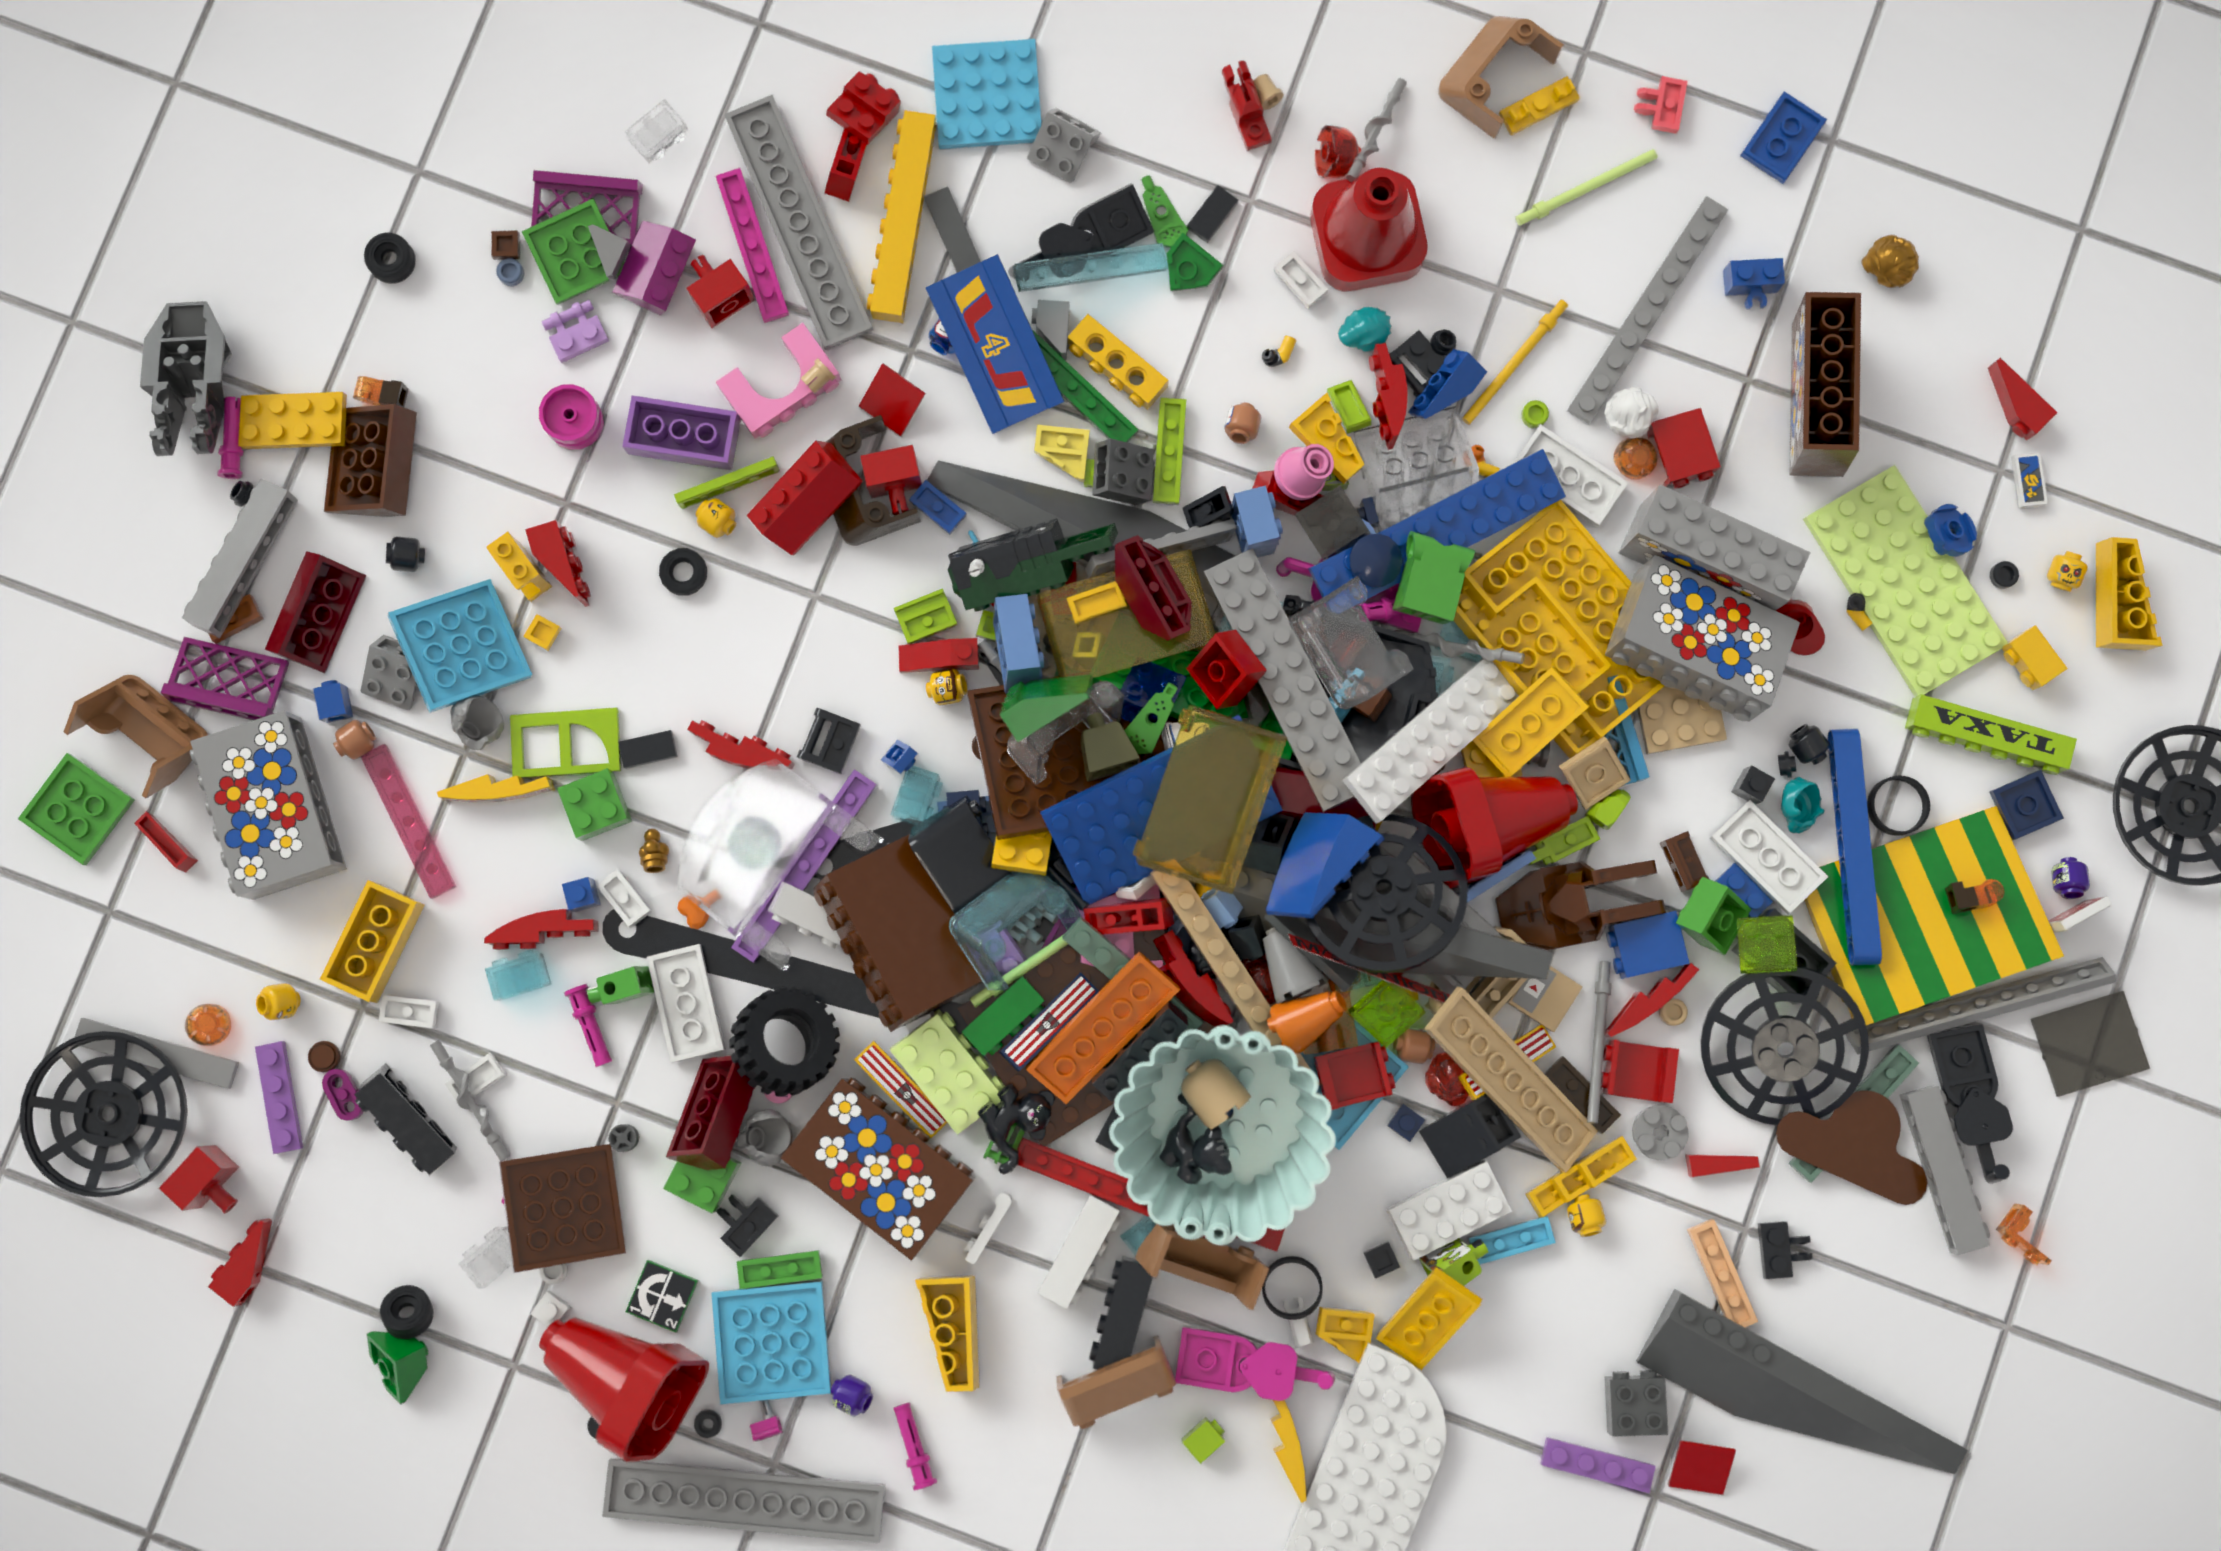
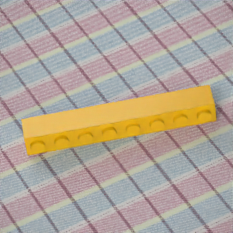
M904 110L903 119H898L897 135H900L899 144L895 143L893 147L892 158L896 162L895 168H890L888 184L892 186L890 194L886 193L884 209H887L886 219H881L880 234H883L882 244L877 243L875 259H879L878 268H873L871 284H874L873 294L869 293L867 299V309L870 310L872 319L904 323L937 127L934 114Z

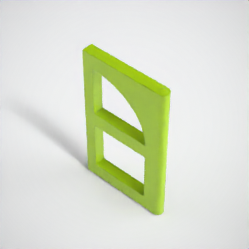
M618 707L510 715L512 775H518L522 778L590 774L607 768L613 772L621 771V754L618 743L620 741ZM559 725L561 767L525 769L523 728ZM571 725L585 726L594 731L606 748L609 763L573 766Z

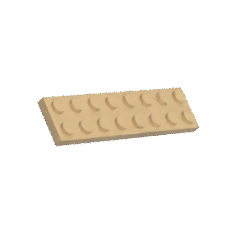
M1456 987L1425 1026L1424 1030L1561 1172L1567 1173L1598 1130L1591 1123H1587L1584 1115L1465 989Z

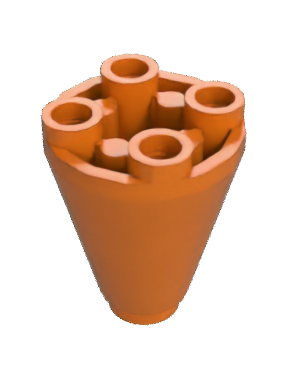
M1328 991L1287 1000L1279 1004L1276 1003L1271 1007V1017L1267 1019V1024L1274 1034H1278L1282 1041V1046L1290 1048L1298 1055L1343 1015V1012L1347 1010V1004L1339 991L1333 993Z

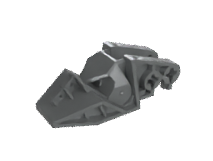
M207 301L167 303L144 338L140 387L152 396L151 412L154 415L156 428H154V431H150L149 436L152 439V447L156 456H172L174 454L184 413L187 411L185 398L196 397L195 403L192 404V411L196 416L197 426H193V429H190L192 448L197 454H212L215 449L224 414L223 368L232 356V353Z

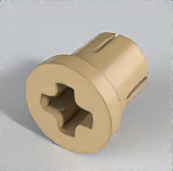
M1262 74L1253 80L1263 110L1276 106L1283 99V92L1281 89L1276 88L1268 74Z
M818 358L814 361L816 364L800 378L806 385L811 383L808 387L814 393L820 390L830 379L833 381L836 378Z

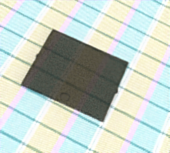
M2124 991L2030 1019L2056 1097L2150 1069L2138 1034V1028L2133 1020Z

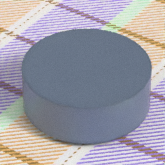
M506 258L498 264L496 274L504 285L516 286L524 278V269L516 259Z

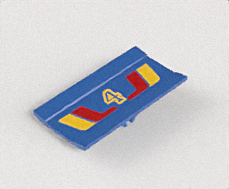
M998 254L925 287L992 434L1065 402Z

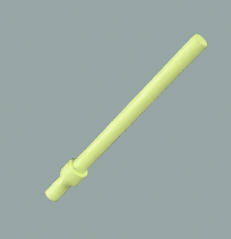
M1652 149L1546 202L1542 200L1534 204L1532 209L1515 217L1516 222L1521 226L1535 218L1541 219L1549 215V211L1657 159V153Z
M1062 936L999 979L996 980L994 978L988 982L986 988L970 998L971 1003L976 1008L990 997H997L1004 992L1003 989L1067 946L1068 943L1063 940Z

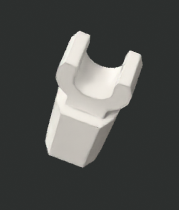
M1301 1297L1297 1298L1299 1307L1296 1310L1290 1309L1288 1301H1284L1283 1307L1285 1312H1302L1304 1309L1303 1299ZM1307 1317L1288 1320L1296 1348L1314 1343Z

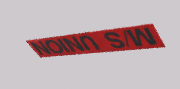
M1288 933L1292 946L1351 967L1337 960L1321 945ZM1356 969L1443 1003L1450 996L1448 993L1395 973H1373Z

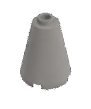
M1271 928L1266 931L1267 936L1263 938V944L1274 998L1277 1004L1296 999L1311 992L1313 987H1321L1327 983L1318 967L1295 946H1292V943L1278 930Z

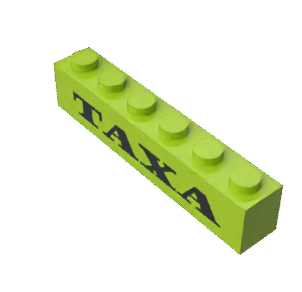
M1922 694L1912 698L1905 729L1912 730V734L1923 738L1933 736L1939 738L1938 742L1946 745L1961 744L1965 746L1964 749L1967 751L1980 753L1982 750L1991 753L1990 757L1999 760L2010 758L2017 760V765L2030 768L2033 765L2042 768V772L2052 775H2058L2060 772L2070 769L2077 741L2076 738Z

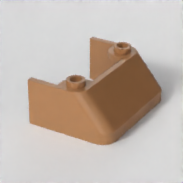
M1503 16L1491 18L1443 77L1438 87L1439 97L1493 139L1498 136L1504 119L1484 105L1490 96L1491 89L1489 84L1480 77V74L1509 38L1518 45L1530 47L1553 65L1556 63L1564 44L1529 19Z
M124 675L75 701L63 731L66 735H69L85 725L101 734H110L119 729L157 761L151 766L150 776L142 793L144 798H148L175 782L192 762L190 756L192 745L190 741L208 735L205 729L143 679L135 675Z
M1156 1224L1139 1246L1135 1259L1152 1277L1157 1278L1159 1270H1163L1233 1294L1250 1310L1255 1308L1269 1270L1262 1261L1254 1256L1255 1251L1248 1247L1239 1245V1248L1236 1249L1227 1245H1215L1204 1237L1194 1240L1185 1239L1176 1232L1174 1224L1168 1226Z
M1158 1335L1153 1337L1156 1346L1066 1383L1062 1375L1056 1377L1058 1393L1073 1426H1079L1080 1429L1088 1428L1096 1423L1095 1419L1156 1394L1158 1397H1163L1173 1392L1172 1387L1177 1383Z

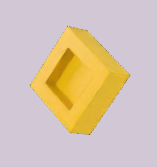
M536 614L523 637L549 651L562 628Z

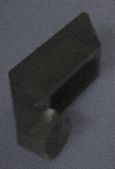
M1258 682L1244 697L1248 718L1241 719L1248 734H1254L1267 719L1270 712L1268 701Z

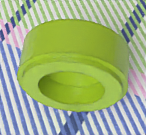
M1538 400L1528 402L1521 413L1522 421L1530 428H1538L1540 424L1544 425L1549 417L1548 407Z

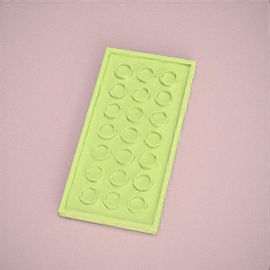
M1894 465L1808 515L1803 520L1850 595L1860 593L1864 596L1865 614L1872 622L1870 627L1916 697L1920 694L1925 695L2002 649V646L2008 642L1954 557L1947 554L1939 555L1935 551L1934 543L1924 524L1925 518L1928 516Z

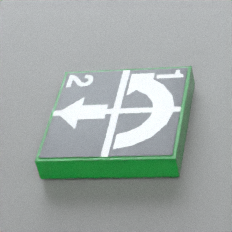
M648 1259L625 1312L676 1333L699 1280Z

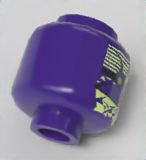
M2066 857L2061 859L2060 863L2053 866L2051 870L2053 890L2060 894L2062 898H2080L2084 895V892L2088 891L2090 887L2089 870L2085 863L2077 861V858Z
M850 1374L841 1380L837 1379L830 1390L833 1395V1406L853 1417L860 1413L864 1414L873 1400L871 1386Z

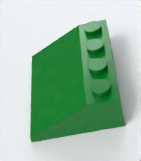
M1090 674L1030 680L1025 684L1020 681L1008 689L1009 692L1006 694L1005 702L1002 703L1003 707L1000 716L1017 742L1087 700L1090 697L1094 679Z

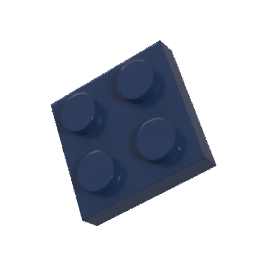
M2041 770L1989 791L2012 840L2064 819Z

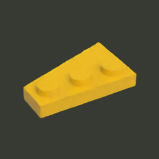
M1326 393L1296 418L1288 428L1306 446L1319 444L1328 449L1334 460L1332 473L1345 484L1365 464L1351 437L1346 435L1341 425L1342 420L1339 414L1334 412L1330 404L1331 399L1328 393Z

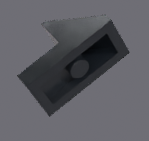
M1221 486L1182 507L1189 528L1194 526L1204 527L1216 520H1230L1234 512L1226 486Z

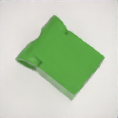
M1410 531L1406 543L1407 561L1404 565L1392 610L1442 625L1453 622L1465 577L1464 572L1470 565L1475 550L1456 544L1444 546L1433 537Z

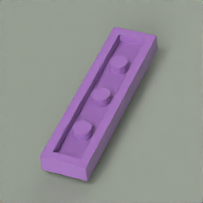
M285 1041L256 1046L255 1051L273 1154L302 1149L303 1142Z
M1546 1437L1540 1462L1542 1466L1650 1493L1656 1467L1654 1464Z

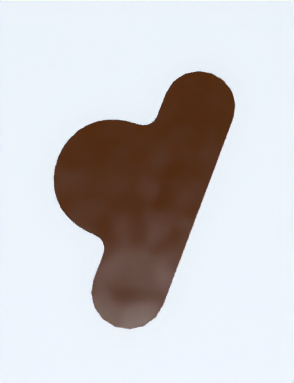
M1867 1090L1853 1092L1840 1107L1833 1111L1831 1117L1827 1120H1821L1808 1113L1796 1111L1784 1116L1778 1124L1776 1131L1777 1142L1783 1151L1793 1157L1899 1204H1914L1926 1192L1928 1182L1924 1169L1916 1162L1901 1156L1897 1152L1896 1146L1901 1130L1898 1111L1889 1099L1879 1093Z

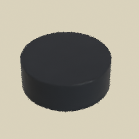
M2002 561L1992 567L1989 576L1994 586L2006 589L2018 581L2019 571L2013 563Z

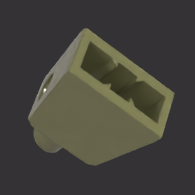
M1094 713L1086 718L1090 729L1082 732L1080 743L1088 782L1123 772L1138 764L1139 756L1119 722L1105 724L1102 713Z

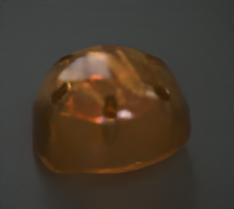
M1637 437L1632 439L1626 438L1621 441L1615 449L1613 459L1621 474L1627 478L1637 480L1651 474L1657 466L1658 455L1655 446L1649 440Z
M217 1004L199 1005L189 1012L185 1020L186 1034L193 1042L201 1046H213L223 1042L231 1030L229 1013L225 1008ZM218 1028H223L224 1031L221 1032L218 1030ZM207 1035L210 1037L209 1042L207 1041Z

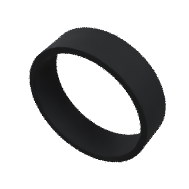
M1902 775L1892 776L1878 782L1870 791L1867 799L1868 815L1872 823L1880 831L1895 836L1905 835L1918 830L1926 822L1930 813V798L1926 789L1917 780ZM1899 780L1910 784L1921 798V817L1917 824L1907 831H1896L1888 828L1880 821L1876 814L1875 796L1880 787L1888 781Z
M1287 1256L1273 1262L1268 1267L1269 1270L1262 1286V1294L1267 1307L1275 1315L1284 1319L1297 1320L1307 1317L1318 1307L1322 1298L1323 1284L1319 1271L1311 1262L1297 1256ZM1298 1263L1309 1268L1316 1276L1319 1283V1294L1314 1304L1307 1310L1300 1313H1285L1275 1308L1269 1301L1265 1291L1266 1281L1270 1273L1280 1265Z

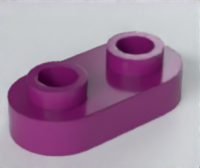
M343 1069L328 1071L323 1077L322 1087L336 1115L345 1121L359 1118L363 1110L355 1102L357 1097L354 1094L357 1091V1087L351 1075ZM337 1078H341L343 1081L340 1088L335 1085ZM349 1102H353L355 1105L352 1112L347 1109Z

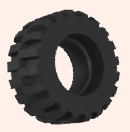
M777 987L774 991L768 990L763 992L740 1011L736 1017L737 1021L732 1025L730 1032L734 1036L729 1039V1048L735 1049V1052L731 1055L732 1062H738L740 1069L737 1072L741 1077L746 1075L750 1079L747 1084L753 1088L759 1085L762 1087L760 1091L764 1094L769 1095L775 1092L776 1097H785L787 1094L792 1096L799 1094L822 1080L837 1060L834 1055L839 1052L840 1043L835 1042V1039L840 1036L839 1028H834L833 1022L836 1019L833 1013L828 1015L825 1008L827 1005L823 1001L819 1003L815 1001L816 995L809 991L804 995L801 994V988L793 987L788 991L786 987ZM772 1019L786 1020L801 1032L805 1042V1055L799 1064L789 1065L782 1063L770 1054L764 1041V1028L768 1021Z

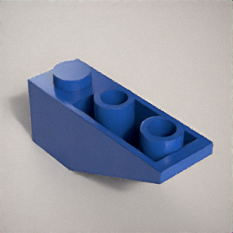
M1453 349L1445 357L1444 363L1437 373L1430 378L1429 384L1421 395L1414 400L1413 406L1408 413L1411 416L1423 419L1431 417L1473 393L1487 371L1469 352Z

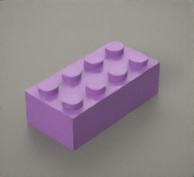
M632 395L622 447L628 455L732 470L741 418L737 411Z

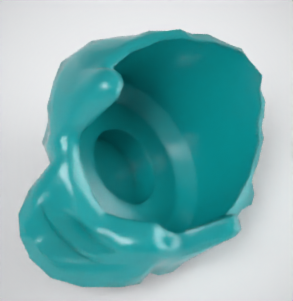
M1363 307L1360 310H1355L1346 317L1344 324L1340 326L1338 331L1339 339L1347 347L1361 349L1363 352H1371L1376 344L1385 343L1391 334L1390 316L1386 315V311L1374 307Z
M1801 777L1790 780L1783 789L1781 810L1786 817L1787 827L1791 833H1802L1810 829L1815 824L1816 819L1824 814L1825 811L1820 806L1822 798L1818 785Z

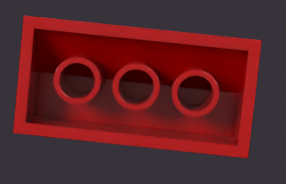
M815 440L747 514V517L763 536L790 555H795L863 481L832 443Z

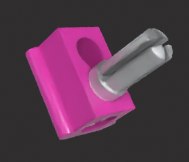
M769 1400L759 1401L763 1420L750 1424L752 1438L756 1442L783 1433L780 1419L778 1416L774 1417Z

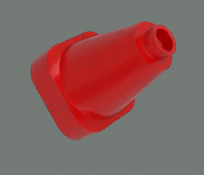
M1373 168L1352 182L1344 179L1327 183L1316 193L1310 212V221L1321 272L1325 281L1331 287L1345 292L1406 281L1420 271L1427 255L1428 244L1416 190L1413 183L1405 175L1387 168Z
M1464 767L1429 778L1411 794V809L1415 820L1434 829L1453 847L1461 860L1468 885L1499 872L1502 863L1566 828L1569 824L1570 816L1575 815L1577 812L1578 801L1573 788L1569 784H1561L1559 780L1552 776L1478 777L1473 769ZM1428 834L1422 842V847L1432 856L1439 871L1455 869L1453 861L1446 850L1435 838ZM1458 880L1444 882L1451 889L1459 887Z
M572 1318L565 1323L555 1320L544 1331L539 1342V1348L545 1351L544 1365L600 1425L596 1436L597 1443L625 1462L652 1460L665 1450L679 1429L709 1371V1362L682 1344H652L579 1318Z

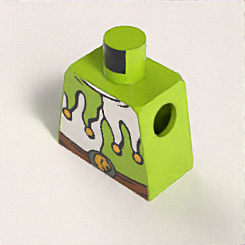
M1458 1238L1420 1257L1419 1260L1427 1276L1437 1267L1465 1286L1481 1274L1482 1269L1477 1259L1489 1252L1480 1238L1470 1245H1466Z

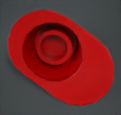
M1790 598L1789 602L1776 610L1800 622L1790 650L1791 652L1806 656L1814 654L1822 648L1825 643V633L1814 615L1812 607L1808 603Z

